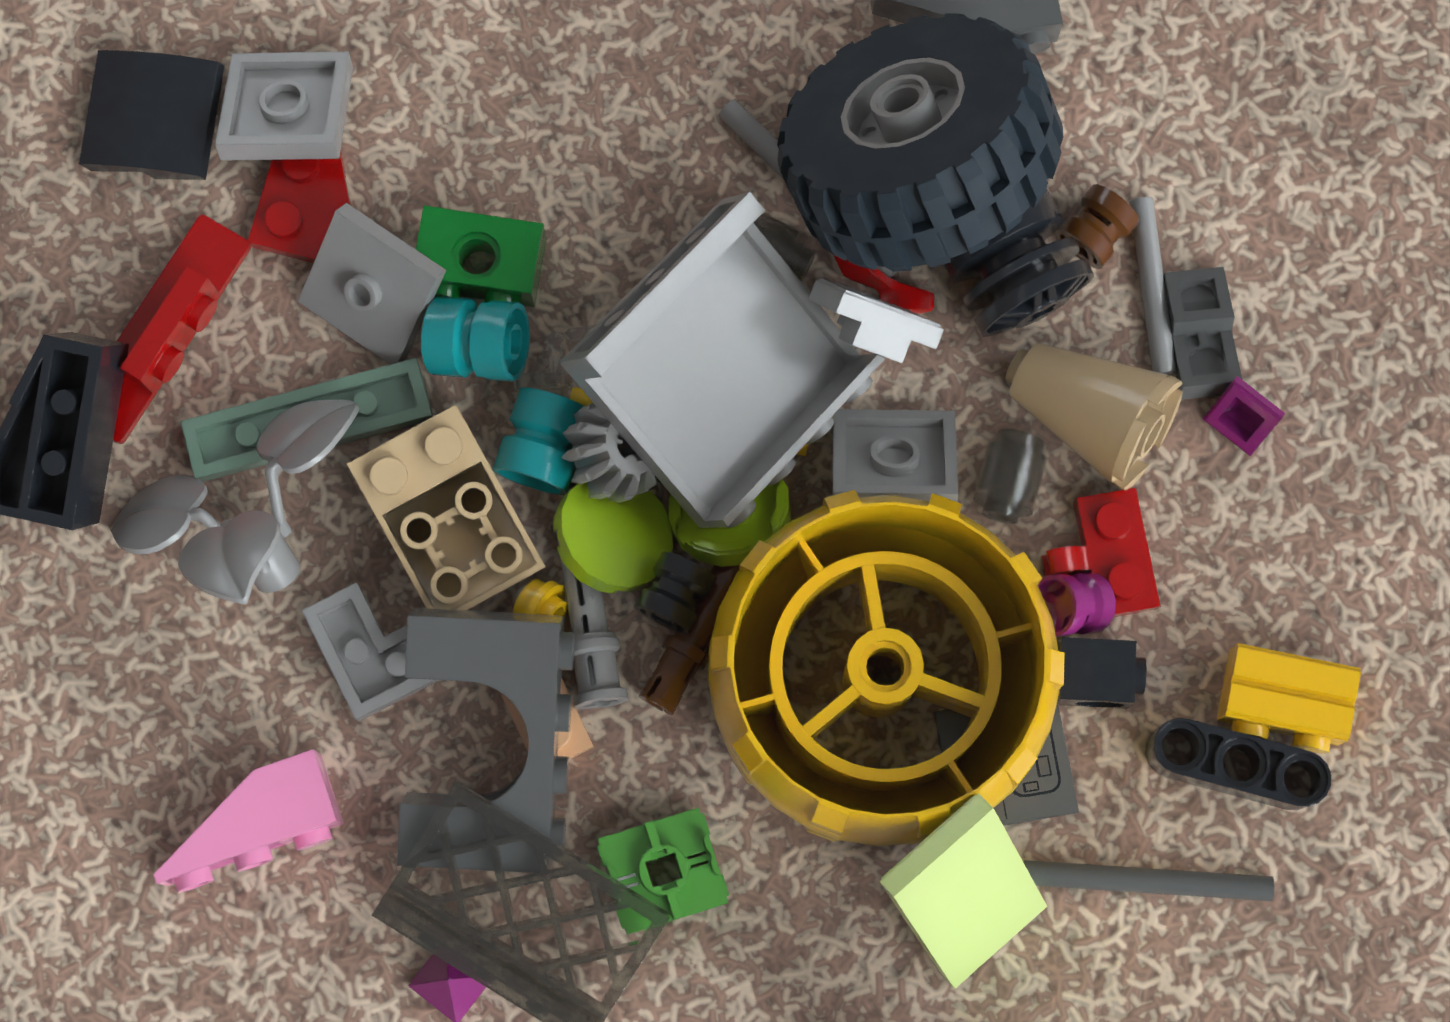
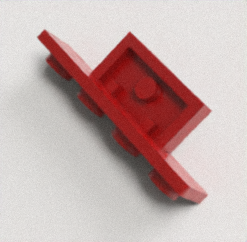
M206 215L198 216L117 339V342L129 344L128 355L120 366V369L124 372V379L113 441L117 444L125 443L163 383L169 382L182 364L184 351L195 334L201 332L208 325L216 311L219 297L251 250L248 240Z

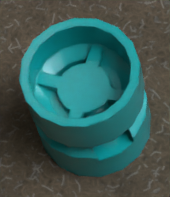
M437 297L431 301L423 319L421 332L423 362L430 374L466 378L474 371L477 377H484L487 380L514 382L523 373L530 346V325L524 305L519 302L492 300L488 303L481 302L478 307L476 302L471 299Z
M528 387L520 388L509 419L516 432L515 434L503 436L492 471L507 480L549 494L566 495L576 466L574 462L561 458L566 451L573 449V445L562 433L570 425L576 424L574 414L584 406L551 392Z

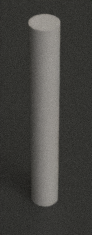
M1139 197L1130 200L1129 203L1140 219L1133 233L1152 371L1174 375L1177 373L1154 200L1152 197Z

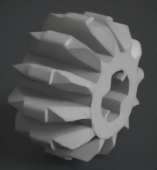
M594 403L582 407L574 414L576 424L570 425L562 433L573 445V449L566 451L561 458L575 463L577 470L571 482L579 484L587 482L589 498L602 499L608 497L610 502L620 503L633 499L634 495L648 492L653 486L657 485L653 472Z

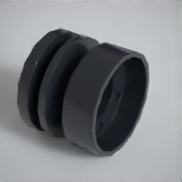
M1047 189L1035 208L1030 206L1022 214L1021 222L1008 233L1001 232L988 241V246L972 254L969 251L950 258L951 262L943 264L953 282L966 281L981 276L982 280L966 294L963 301L969 311L986 308L974 320L983 337L994 336L1013 328H1022L1048 316L1063 306L1071 296L1085 287L1094 278V273L1086 259L1069 262L1080 251L1075 238L1045 243V240L1064 222L1059 209Z

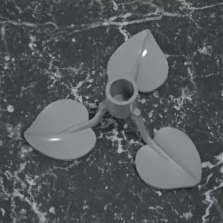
M350 400L310 401L285 410L267 425L261 433L256 449L263 460L270 461L265 467V475L272 514L258 510L247 511L237 515L232 520L225 519L220 524L207 511L197 508L203 502L208 492L204 482L189 475L170 476L148 485L132 497L123 507L113 523V528L110 530L116 543L121 549L129 553L150 554L160 551L178 540L188 529L191 520L198 521L204 524L207 529L197 533L187 542L178 560L180 571L192 585L212 596L244 605L248 603L253 584L263 593H272L285 588L298 576L300 563L284 539L292 530L285 520L278 481L279 473L281 470L289 474L301 473L321 461L345 434L354 421L360 407L357 403Z

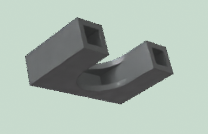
M415 608L408 614L405 678L476 682L496 689L505 695L520 712L528 733L529 749L525 767L520 774L509 784L494 792L482 795L407 792L399 807L397 866L548 874L553 861V855L564 856L566 818H555L556 794H567L569 757L558 756L559 732L570 731L572 695L561 694L562 670L573 669L575 645L574 632H563L564 616Z

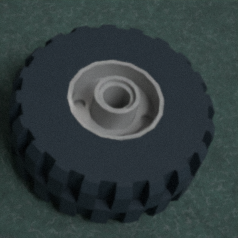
M945 13L944 17L930 18L924 15L909 18L907 23L893 27L886 25L872 31L871 36L855 44L852 41L838 50L836 56L827 64H820L808 76L807 84L801 91L797 90L788 104L787 118H782L777 142L779 148L777 162L780 173L810 234L819 240L825 250L841 259H848L849 262L867 269L875 270L877 266H882L894 272L911 271L914 266L926 264L930 267L949 263L951 262L950 258L968 251L972 254L988 246L990 239L1001 232L1008 233L1022 220V214L1030 206L1035 208L1044 196L1048 185L1047 179H1053L1062 153L1060 147L1063 140V126L1036 55L1031 53L1029 45L1020 36L986 18L978 17L976 20H972L964 14Z

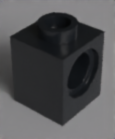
M1061 637L1057 642L1058 651L1065 653L1064 685L1059 689L1057 704L1062 706L1128 709L1135 703V694H1144L1146 687V658L1136 657L1137 641Z

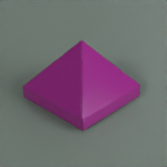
M1237 376L1203 417V420L1251 456L1286 413Z
M446 936L408 986L451 1021L460 1022L496 974Z

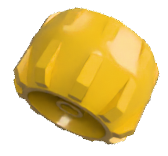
M856 490L826 497L823 500V506L787 523L765 542L758 541L739 565V571L735 575L718 609L709 645L708 681L714 717L728 752L731 755V760L748 785L752 784L776 809L808 828L807 832L835 843L837 840L874 846L910 844L912 846L919 844L978 793L993 808L996 807L1016 789L1033 767L1050 733L1059 689L1064 685L1065 653L1058 651L1053 620L1038 587L1042 577L1025 552L1015 555L993 532L962 514L960 511L963 504L934 493H932L929 501L896 495L859 497ZM877 581L898 582L918 588L935 597L956 616L968 634L975 651L979 672L978 693L923 673L924 661L921 650L915 641L900 630L885 628ZM858 583L867 633L857 639L848 654L842 676L844 692L802 726L791 708L784 685L782 668L786 644L799 620L816 602L837 589ZM874 656L890 658L902 670L900 680L887 686L875 683L867 674L866 664L868 659ZM912 696L971 717L964 733L951 747L930 760L904 768L876 769L850 763L827 751L814 740L852 707L865 716L883 718L895 715L906 707Z

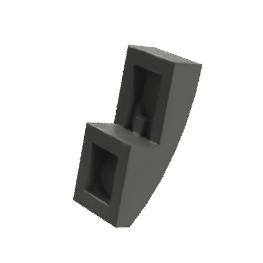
M1224 267L1164 273L1177 370L1175 376L1183 383L1178 387V389L1183 391L1182 399L1221 396L1237 376L1242 379L1232 333L1235 316Z

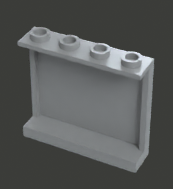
M751 192L721 199L559 362L699 528H732L749 517L756 507V503L753 500L766 486L776 484L792 471L796 464L793 457L805 444L817 441L832 428L834 424L832 415L844 403L857 399L871 386L873 380L870 375L885 360L883 356L875 353L860 355L852 345L838 339L841 332L820 305L808 300L810 292L754 224L765 210Z

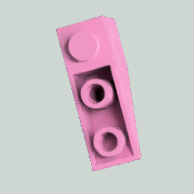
M312 749L253 770L153 874L156 884L165 886L175 884L178 893L185 892L213 882L214 879L211 871L235 863L237 872L245 871L272 861L271 849L294 842L296 850L300 851L332 840L330 829L343 825L344 822L322 755Z

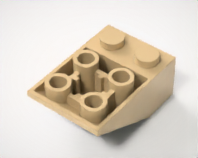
M456 404L347 463L426 608L467 611L545 568L542 559Z

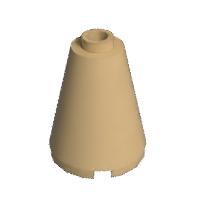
M1036 343L1029 351L1023 348L1020 349L1011 361L1005 377L1006 381L1012 383L1010 396L1109 482L1125 491L1139 480L1149 464L1138 459L1145 457L1154 444L1158 448L1162 445L1176 416L1183 391L1178 389L1183 384L1182 381L1171 375L1042 343Z

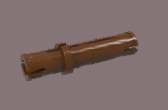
M713 565L710 572L715 575L717 580L709 596L694 599L698 603L695 608L698 618L690 634L685 635L675 632L674 635L668 634L662 644L665 651L652 676L639 694L643 701L660 711L664 709V712L669 715L674 714L684 691L693 679L698 668L704 670L709 661V656L706 653L709 650L718 609L735 575L739 571V565L725 567Z

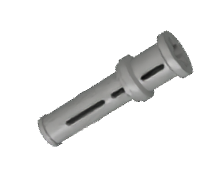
M561 560L571 630L575 634L573 663L578 695L573 697L574 708L588 710L624 703L629 700L627 689L620 687L615 652L620 650L619 638L615 636V632L608 631L603 593L580 582Z

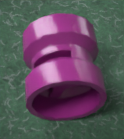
M1077 573L1071 576L1053 574L1042 577L1038 584L1053 620L1056 637L1074 633L1084 635L1101 632L1110 625L1115 615L1116 600L1114 590L1109 582L1100 574Z

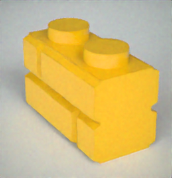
M1237 643L1229 649L1217 721L1232 724V731L1268 740L1269 732L1293 736L1292 747L1316 753H1329L1330 744L1341 745L1348 742L1351 735L1355 711L1354 704L1358 694L1361 668Z

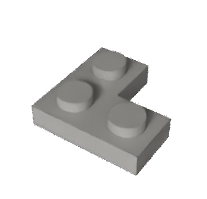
M357 582L301 610L355 720L358 722L440 681L405 678L407 625L385 636Z

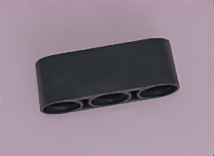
M1175 718L1165 722L1150 734L1146 742L1145 755L1149 766L1157 774L1165 778L1285 810L1297 811L1317 804L1327 796L1331 787L1332 775L1328 764L1321 756L1311 751L1191 719ZM1167 733H1178L1189 741L1191 756L1185 765H1176L1164 756L1162 741ZM1230 748L1238 749L1249 757L1251 772L1245 781H1236L1230 778L1224 770L1223 757ZM1290 764L1298 765L1309 773L1311 788L1304 798L1291 794L1285 786L1284 773Z

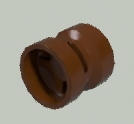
M1094 184L1081 198L1082 208L1076 215L1067 216L1055 231V235L1058 240L1075 238L1080 250L1075 256L1080 260L1086 259L1090 267L1102 269L1113 255L1114 243L1119 238L1128 237L1139 224L1140 219L1134 209L1122 197L1105 186Z

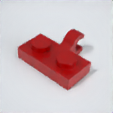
M1136 488L1076 498L1073 501V507L1082 546H1067L1047 550L1046 555L1041 556L1044 576L1053 574L1071 576L1077 573L1100 574L1109 582L1114 590L1116 600L1114 617L1156 610L1161 607Z

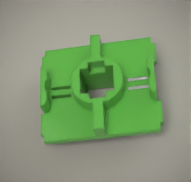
M699 807L598 838L599 846H597L599 856L602 866L606 867V872L612 886L621 928L625 929L627 935L728 904L727 896H729L724 876L723 874L721 875L710 841V831L705 815L700 813ZM703 852H704V854H705V855L698 856V857H695V858H692V859H689V860H688V857H691V856H694V855H697V854H700V853H703ZM673 855L680 879L653 887L646 863ZM707 861V864L695 868L690 867Z

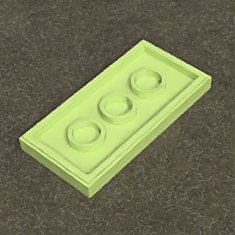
M979 793L970 798L881 877L879 881L938 971L954 989L1047 907L994 808Z

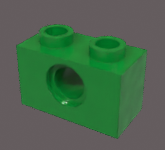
M423 205L416 250L446 270L434 298H461V296L484 299L485 303L492 300L509 301L535 307L547 240L543 223ZM483 251L494 256L495 260L492 267L485 273L471 274L463 269L466 258L472 253Z

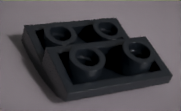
M98 50L79 165L96 172H143L154 179L206 180L224 65L218 61L181 55L140 51Z

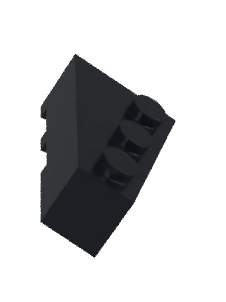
M74 332L43 335L9 401V404L12 406L0 427V515L68 530H76L100 522L124 379V372L120 369V366L128 355L129 344Z

